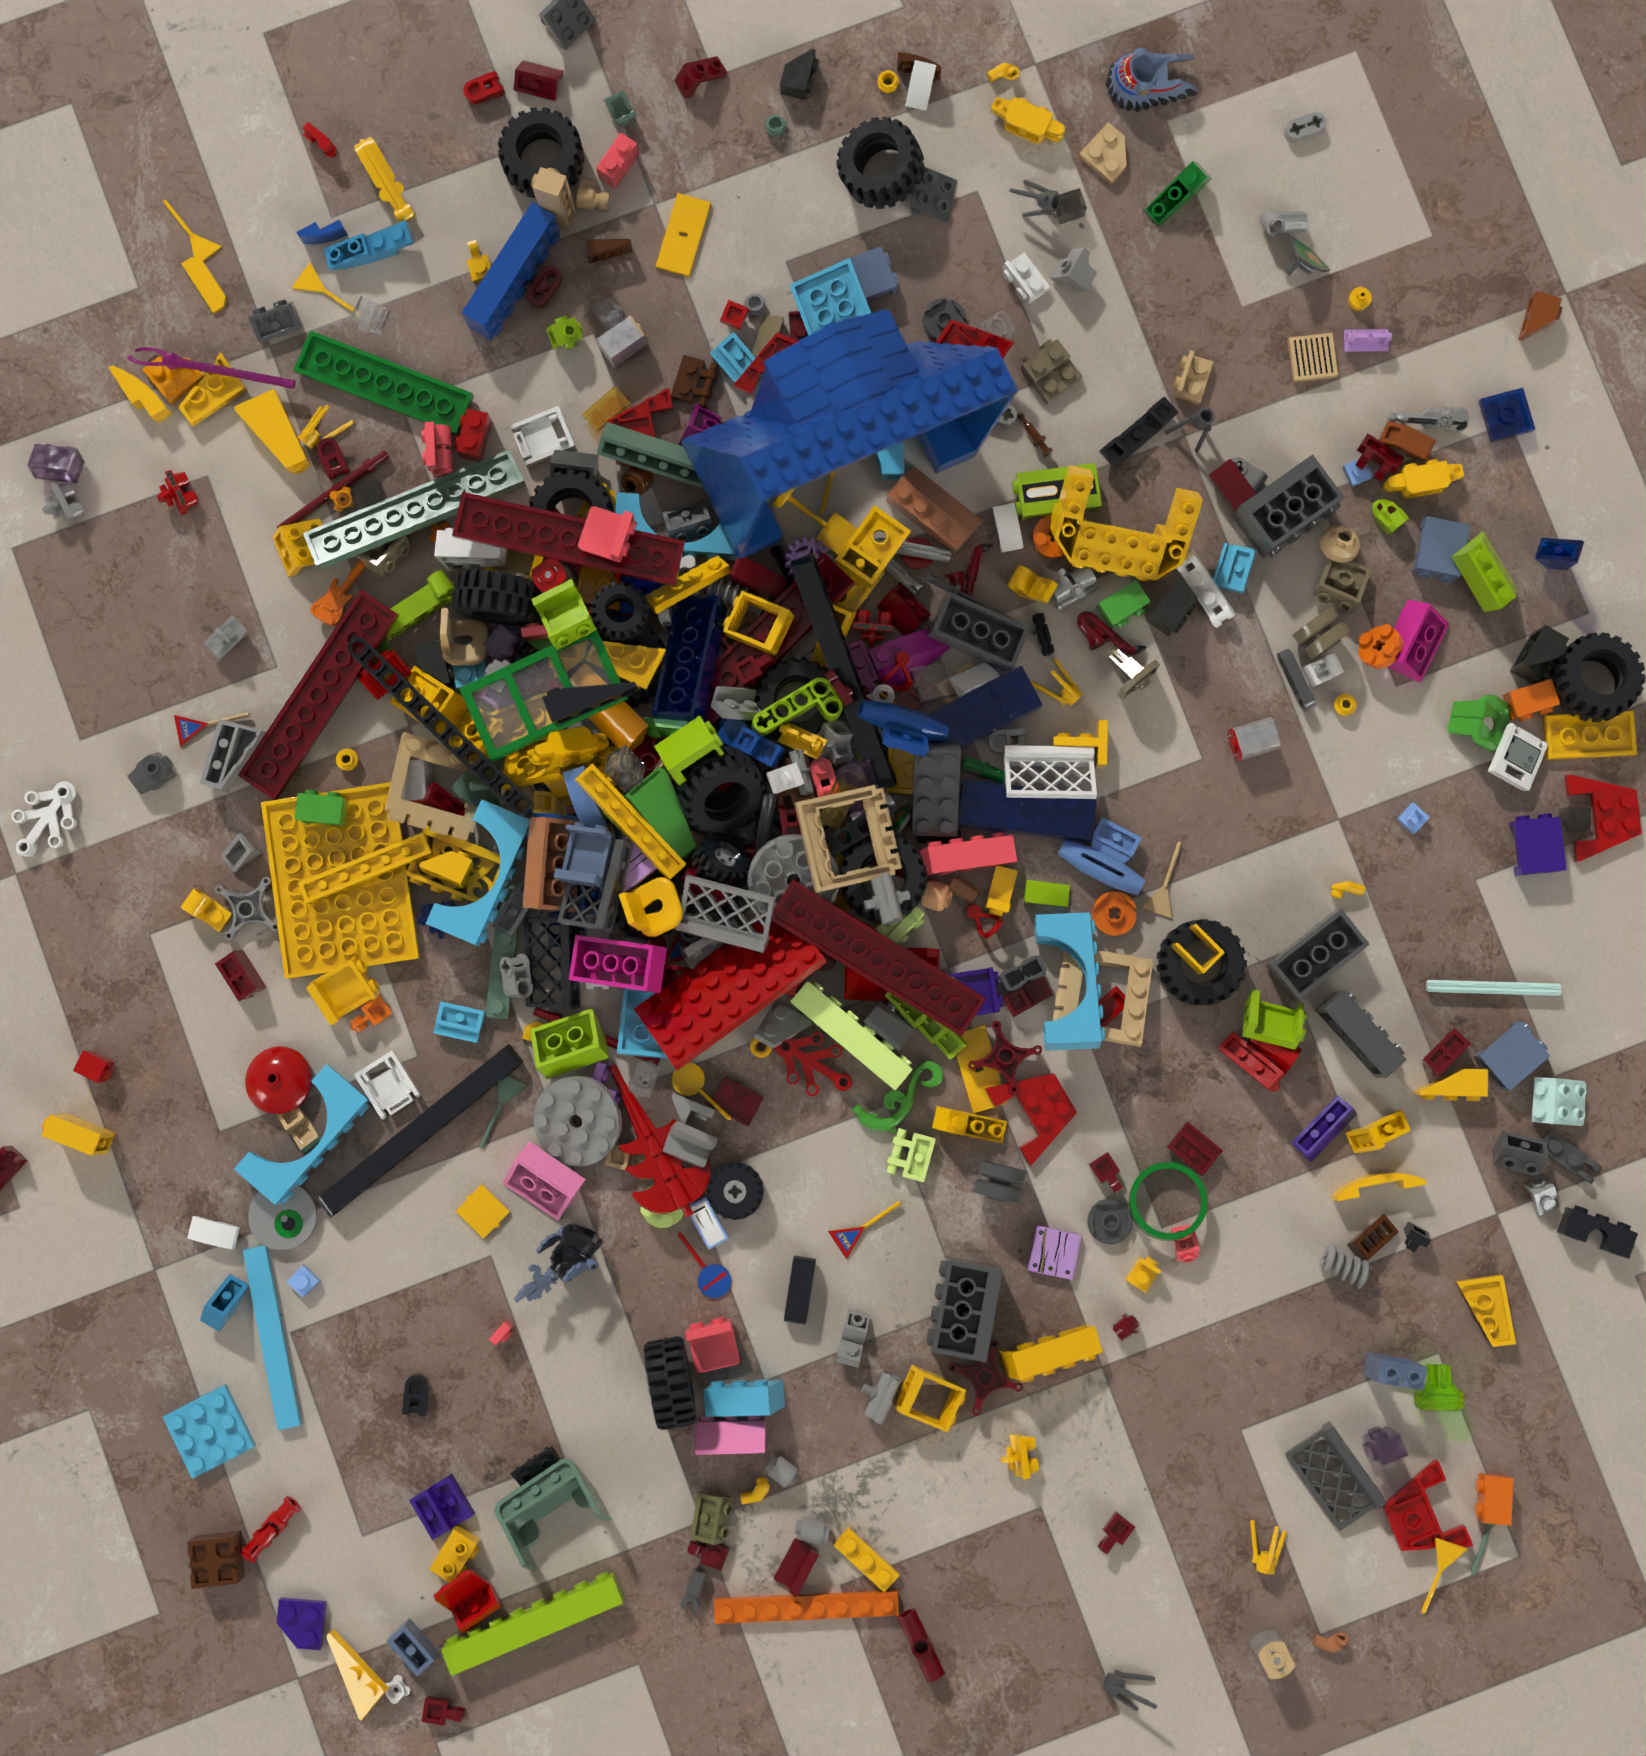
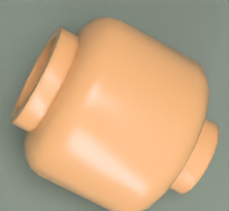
M932 879L928 880L924 895L921 898V905L928 909L942 911L944 908L949 907L953 892L950 891V887L946 883Z

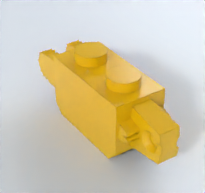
M996 97L992 104L991 113L1004 120V129L1009 133L1035 144L1042 143L1044 138L1054 142H1060L1063 139V133H1065L1064 124L1052 119L1053 113L1045 107H1037L1030 104L1024 98L1013 97L1012 101Z
M1438 459L1425 462V465L1417 466V463H1411L1403 466V469L1398 474L1390 476L1384 482L1383 488L1385 492L1390 493L1401 491V495L1406 499L1442 493L1451 482L1464 477L1462 464H1447V461L1439 462Z
M584 726L550 732L546 742L536 744L534 747L531 762L539 766L549 764L551 768L567 767L570 764L579 762L586 763L593 759L595 753L606 750L609 746V741L604 733L591 734L589 728Z

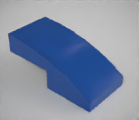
M340 220L322 229L315 222L296 232L303 244L310 245L328 243L348 236Z
M744 726L741 727L731 745L773 769L785 750L783 747Z

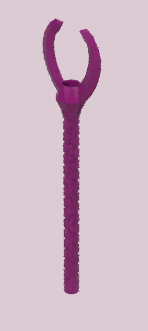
M141 347L136 348L135 352L152 351L163 355L162 362H144L136 360L131 355L127 357L129 361L145 366H166L170 370L184 367L265 384L279 385L294 389L296 381L292 379L187 360L179 357L174 352L168 353L156 348Z

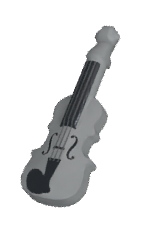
M1451 406L1449 409L1446 407L1437 409L1426 408L1421 415L1391 413L1388 415V420L1390 422L1398 421L1402 424H1421L1426 429L1445 428L1447 432H1462L1468 426L1469 413L1463 407L1453 408Z

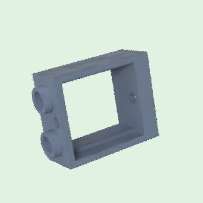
M1367 1352L1364 1375L1377 1383L1424 1391L1427 1367L1412 1359Z

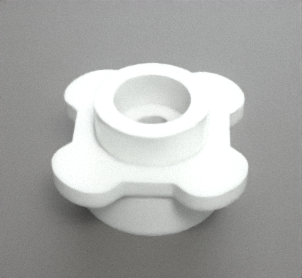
M395 1675L391 1682L385 1683L389 1687L385 1692L386 1696L393 1704L398 1703L403 1696H407L410 1693V1687L404 1684L403 1678L400 1675Z

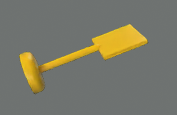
M795 488L777 497L773 503L776 508H781L788 500L823 526V529L815 539L819 542L823 541L822 544L829 547L837 555H839L857 530L855 526L836 512H834L828 522H825L791 496Z

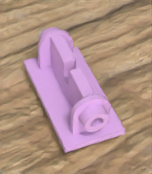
M1388 329L1344 330V352L1389 351L1392 333L1388 332Z

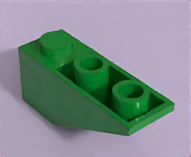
M1192 161L1144 210L1160 226L1191 200L1212 178L1199 163Z

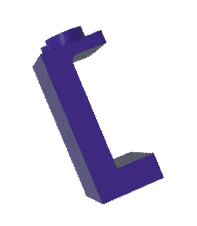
M1552 813L1538 815V819H1530L1529 815L1518 816L1516 821L1509 823V827L1514 829L1518 866L1514 867L1515 876L1566 870L1560 817H1552Z
M993 967L949 974L986 997L985 1002L975 1016L1000 1012L999 1007H1003L1002 995L997 994L996 985H999V976L997 971H993Z

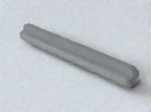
M873 536L876 542H883L886 539ZM904 542L896 554L949 562L951 550Z

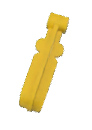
M372 137L366 140H359L360 143L355 145L354 149L376 188L381 189L379 192L380 199L391 203L395 210L393 213L399 223L416 217L410 205L406 204L401 196L404 191L402 183L394 182L395 175Z

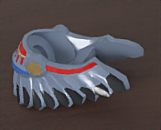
M1137 48L1133 53L1123 55L1112 63L1107 75L1106 87L1109 90V95L1112 96V102L1117 103L1119 108H1125L1127 111L1134 109L1138 112L1142 108L1147 110L1151 106L1158 107L1159 105H1167L1170 101L1176 102L1177 99H1186L1187 96H1196V86L1186 83L1181 79L1169 81V69L1167 67L1168 63L1194 60L1193 54H1159L1148 52L1145 48Z

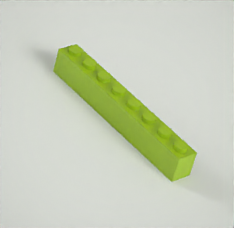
M608 1571L597 1575L595 1577L596 1580L587 1583L586 1580L574 1585L573 1590L568 1592L565 1589L558 1591L552 1595L553 1598L547 1601L544 1598L533 1602L531 1604L532 1607L528 1609L518 1608L510 1612L509 1617L504 1619L501 1616L494 1618L488 1622V1626L483 1628L475 1626L469 1629L467 1634L462 1637L454 1635L445 1640L446 1643L442 1647L441 1652L450 1675L458 1674L623 1604L625 1596L616 1573L609 1574Z

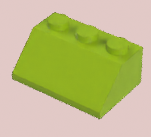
M1481 532L1451 556L1484 612L1502 609L1516 597L1517 587L1485 532Z
M593 1008L530 1029L536 1069L546 1079L609 1058L606 1037Z

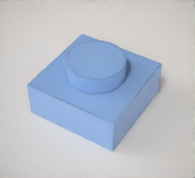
M1355 460L1342 467L1350 487L1373 478L1368 464L1362 470L1355 465L1358 461Z
M304 1264L291 1276L287 1283L303 1298L316 1286L320 1279Z

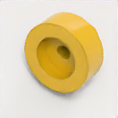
M1364 287L1353 289L1348 296V304L1355 311L1365 310L1372 300L1370 291Z

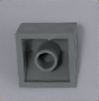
M880 1001L863 1023L873 1029L883 1040H886L896 1051H899L915 1030L904 1016L900 1018L894 1013L897 1009L888 1001L885 1003Z

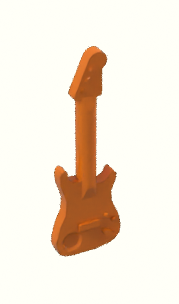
M359 560L340 587H338V578L335 577L325 596L318 599L311 606L310 611L315 618L330 626H336L343 617L344 608L354 599L353 594L346 595V593L364 570L365 565L363 561Z

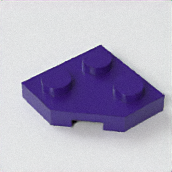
M282 1597L279 1599L277 1624L297 1649H322L327 1601Z

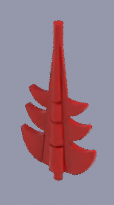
M616 1064L611 1065L608 1069L620 1091L637 1139L633 1142L620 1145L619 1150L630 1155L644 1154L645 1156L643 1162L634 1166H626L625 1171L638 1179L654 1180V1185L645 1191L633 1192L632 1197L641 1207L649 1212L668 1214L682 1209L686 1218L692 1216L694 1213L689 1204L696 1201L704 1193L709 1183L710 1168L708 1160L704 1168L698 1166L682 1168L683 1160L664 1153L663 1147L668 1133L676 1120L673 1119L667 1125L656 1129L626 1085Z

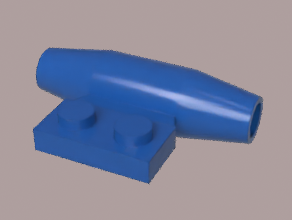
M863 699L858 710L859 718L882 728V743L893 749L898 748L908 751L913 755L926 757L929 750L928 740L944 742L948 735V724L926 713L893 703Z

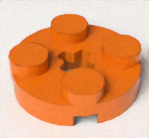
M1047 515L1038 521L1033 530L1032 540L1035 545L1034 547L1041 556L1052 560L1065 557L1057 541H1050L1051 536L1049 533H1052L1050 529L1052 515Z
M1389 624L1377 626L1360 636L1358 654L1367 666H1371L1374 669L1386 668L1397 660L1396 655L1398 652H1402L1404 646L1403 638ZM1380 644H1385L1382 646V650L1379 651L1377 649Z
M1115 891L1107 892L1098 897L1094 902L1091 917L1095 922V927L1101 933L1118 936L1132 929L1136 922L1137 909L1134 901L1127 894ZM1110 908L1113 910L1119 909V919H1111L1109 917Z

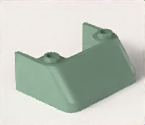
M569 1459L558 1461L501 1499L495 1507V1514L523 1568L534 1572L538 1570L529 1551V1548L535 1545L540 1537V1531L536 1522L570 1499L574 1498L576 1504L582 1508L592 1507L596 1517L606 1522L612 1520L595 1487L576 1463Z

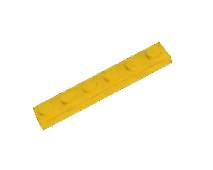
M593 764L575 779L578 785L667 879L673 878L686 865L678 854Z
M422 832L300 881L298 885L305 904H309L433 853L426 834Z

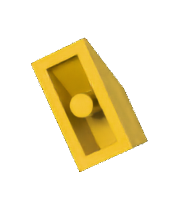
M449 851L421 862L419 867L422 872L463 889L474 867V863L470 859L471 856L465 852L458 851V853Z

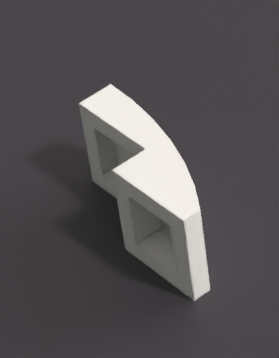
M918 60L914 61L905 106L927 111L937 65Z
M1014 502L992 507L1001 552L1024 548Z
M193 1216L187 1238L234 1250L240 1227Z

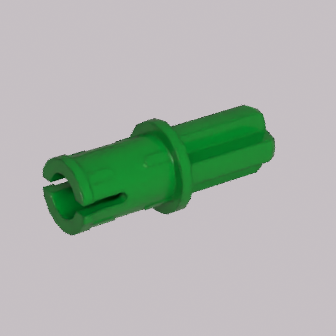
M966 756L963 760L962 768L980 775V778L985 777L1002 784L1005 777L1003 770L989 765L988 761L984 763L969 756Z

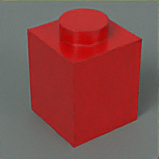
M83 1050L73 1071L96 1083H102L111 1077L114 1062L91 1050Z

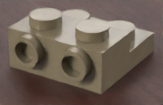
M1058 339L1054 342L1051 340L1046 341L1040 347V352L1036 355L1032 352L1022 360L1024 363L1022 364L1021 371L1046 404L1083 377L1070 360L1069 353Z
M405 535L354 557L363 561L365 567L383 576L385 572L389 573L394 569L395 562L400 556L405 557L408 554L410 543Z
M1327 558L1313 595L1317 596L1321 603L1330 602L1337 605L1338 609L1342 612H1354L1361 602L1372 569L1354 561L1340 563Z

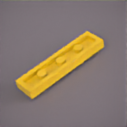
M717 555L678 577L676 586L665 584L646 595L648 607L655 614H658L731 572L730 566Z

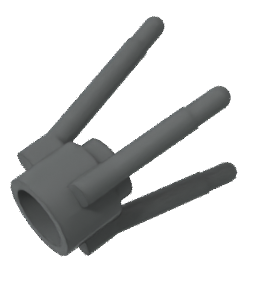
M1024 180L1023 183L1043 193L1036 194L1013 188L1009 190L1011 193L1038 199V206L1043 209L1023 213L1022 217L1051 216L1052 211H1057L1060 206L1061 199L1057 191L1049 190L1028 180Z
M1202 408L1196 414H1192L1189 418L1166 430L1165 434L1168 435L1193 422L1196 429L1203 430L1195 448V452H1199L1208 432L1212 429L1210 424L1214 421L1215 415L1211 408Z
M1116 1669L1114 1674L1107 1673L1103 1684V1690L1107 1691L1106 1694L1115 1697L1135 1711H1138V1707L1121 1696L1122 1694L1151 1708H1157L1156 1704L1124 1689L1126 1681L1122 1680V1678L1155 1681V1677L1125 1673Z

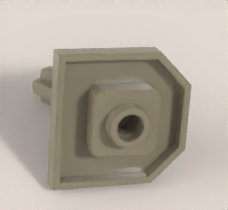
M1113 649L1109 655V659L1120 668L1121 674L1128 681L1121 687L1118 693L1121 699H1124L1138 688L1143 690L1151 683L1149 679L1160 666L1154 660L1143 668L1132 657L1128 658L1119 649Z

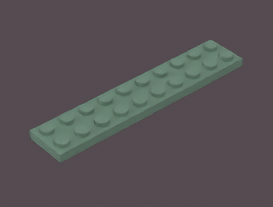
M506 450L303 533L317 569L322 570L456 515L462 492L496 499L525 487L526 484L510 450Z

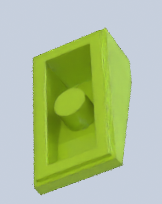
M1026 880L1023 903L1068 907L1070 885Z

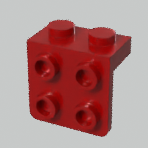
M471 1569L460 1573L456 1579L442 1586L433 1595L436 1602L452 1612L458 1629L462 1633H465L501 1607L492 1583Z

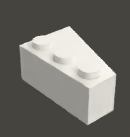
M454 528L437 530L434 556L447 570H454L456 565H463L464 569H471V564H481V567L506 566L507 549L453 538Z

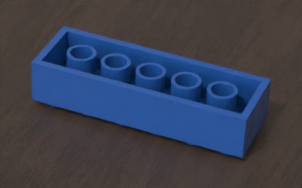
M533 202L530 204L462 311V315L470 329L490 341L501 332L503 321L506 317L509 318L511 316L515 302L523 297L527 283L535 278L537 274L536 269L539 264L546 261L549 254L548 250L560 238V230L554 214Z

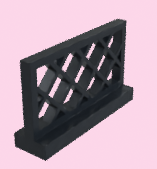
M524 917L525 955L530 962V975L533 985L532 993L526 997V1007L559 1008L562 1010H572L581 1007L580 982L569 980L575 935H580L579 927L560 924V934L556 937L549 928L554 923H558V918ZM532 922H537L543 929L537 936L532 932ZM545 933L553 940L547 948L539 940ZM535 944L543 951L538 958L532 954V947ZM555 945L561 949V956L558 959L550 952ZM546 955L553 962L548 970L540 963ZM536 966L543 973L538 981L532 974V970ZM555 967L561 971V978L558 982L550 974ZM546 977L554 985L548 993L540 985ZM536 988L544 996L540 1002H533V992ZM556 989L561 993L562 1003H556L551 997Z

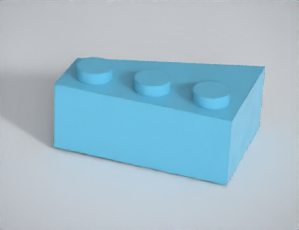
M783 1379L756 1380L754 1382L738 1380L730 1384H725V1381L711 1382V1386L703 1389L705 1417L772 1415L785 1407Z

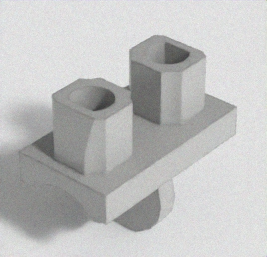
M56 481L50 483L52 488L50 493L55 501L50 496L46 497L45 501L47 504L42 508L43 512L47 515L52 514L54 519L60 517L58 512L60 510L67 526L74 525V519L84 515V509L79 501L68 505L66 500L75 497L71 484L67 483L58 486Z
M231 615L220 627L215 629V632L204 644L221 660L249 631Z

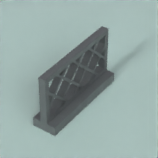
M616 839L614 841L605 886L600 888L602 897L597 902H594L590 895L598 889L597 887H591L587 890L586 886L580 885L584 893L574 899L572 891L577 884L567 883L558 923L612 934L620 903L619 894L623 891L633 845L624 840ZM587 897L591 906L582 912L577 903ZM574 906L578 915L572 920L566 919L567 911ZM594 910L597 914L595 924H590L585 916Z
M1329 1421L1322 1426L1321 1430L1287 1451L1285 1455L1338 1530L1341 1531L1374 1508H1381L1387 1503L1380 1490ZM1323 1437L1327 1442L1326 1452L1314 1450V1441ZM1299 1451L1308 1452L1307 1464L1296 1462L1293 1455ZM1312 1453L1325 1456L1323 1467L1310 1465ZM1328 1457L1340 1460L1339 1471L1327 1468ZM1309 1469L1322 1472L1320 1483L1309 1480ZM1326 1473L1339 1475L1337 1487L1324 1484ZM1342 1476L1353 1478V1490L1340 1487ZM1323 1488L1336 1491L1334 1502L1325 1501L1322 1498ZM1339 1492L1352 1494L1350 1505L1337 1503ZM1355 1496H1364L1370 1503L1363 1508L1355 1507ZM1337 1507L1349 1510L1348 1518L1342 1522H1339L1335 1516Z

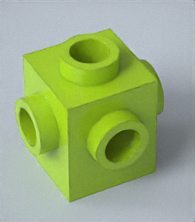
M567 316L554 320L555 324L546 328L553 350L565 347V350L578 346L577 342L583 338L582 326L576 321L575 317L570 319Z

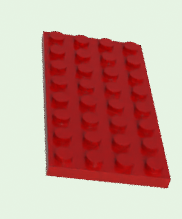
M759 920L751 924L755 931L764 932V926ZM771 921L769 944L763 953L725 943L702 959L693 969L684 972L670 982L666 988L663 987L661 993H655L634 1008V1010L678 1071L826 964V959L815 945L809 944Z

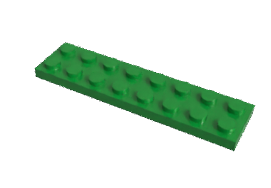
M311 330L293 369L299 375L420 422L448 425L451 427V434L458 436L461 429V416L465 415L466 408L469 409L474 398L471 392Z

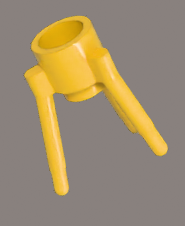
M326 405L324 408L320 406L298 438L312 449L314 446L317 447L322 439L333 438L354 424V421H349L322 439H319L321 434L315 427L330 408L329 405Z
M1054 658L1053 661L1068 681L1067 684L1060 675L1051 670V674L1064 687L1059 692L1062 697L1029 679L1026 680V683L1058 700L1063 706L1066 703L1072 706L1083 694L1079 690L1080 687L1074 683L1057 658Z
M1251 1520L1252 1562L1257 1564L1256 1570L1258 1572L1274 1574L1287 1532H1282L1275 1550L1279 1527L1275 1526L1269 1551H1261L1259 1555L1255 1521Z

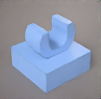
M1412 802L1400 814L1397 820L1412 834H1415L1430 817Z

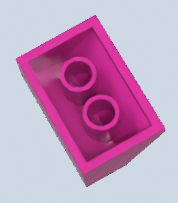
M1407 600L1394 627L1403 638L1402 652L1399 651L1396 655L1397 660L1388 666L1390 669L1420 683L1449 626V623L1431 604Z

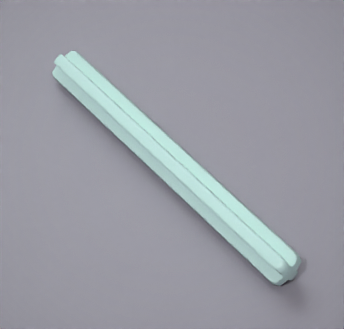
M1426 981L1427 992L1559 996L1562 992L1561 984Z

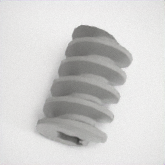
M723 576L719 580L707 585L704 595L707 593L706 599L709 601L715 596V604H719L723 600L724 608L731 604L732 611L735 598L740 596L741 584L738 583L735 587H732L731 579L725 584ZM746 587L743 591L748 593L749 588Z
M1333 1244L1327 1246L1319 1262V1266L1325 1265L1324 1272L1326 1273L1332 1268V1276L1334 1277L1340 1272L1342 1281L1350 1277V1285L1358 1281V1289H1361L1367 1282L1372 1270V1265H1369L1368 1261H1361L1360 1257H1353L1352 1253L1349 1252L1344 1254L1343 1249H1336V1246Z

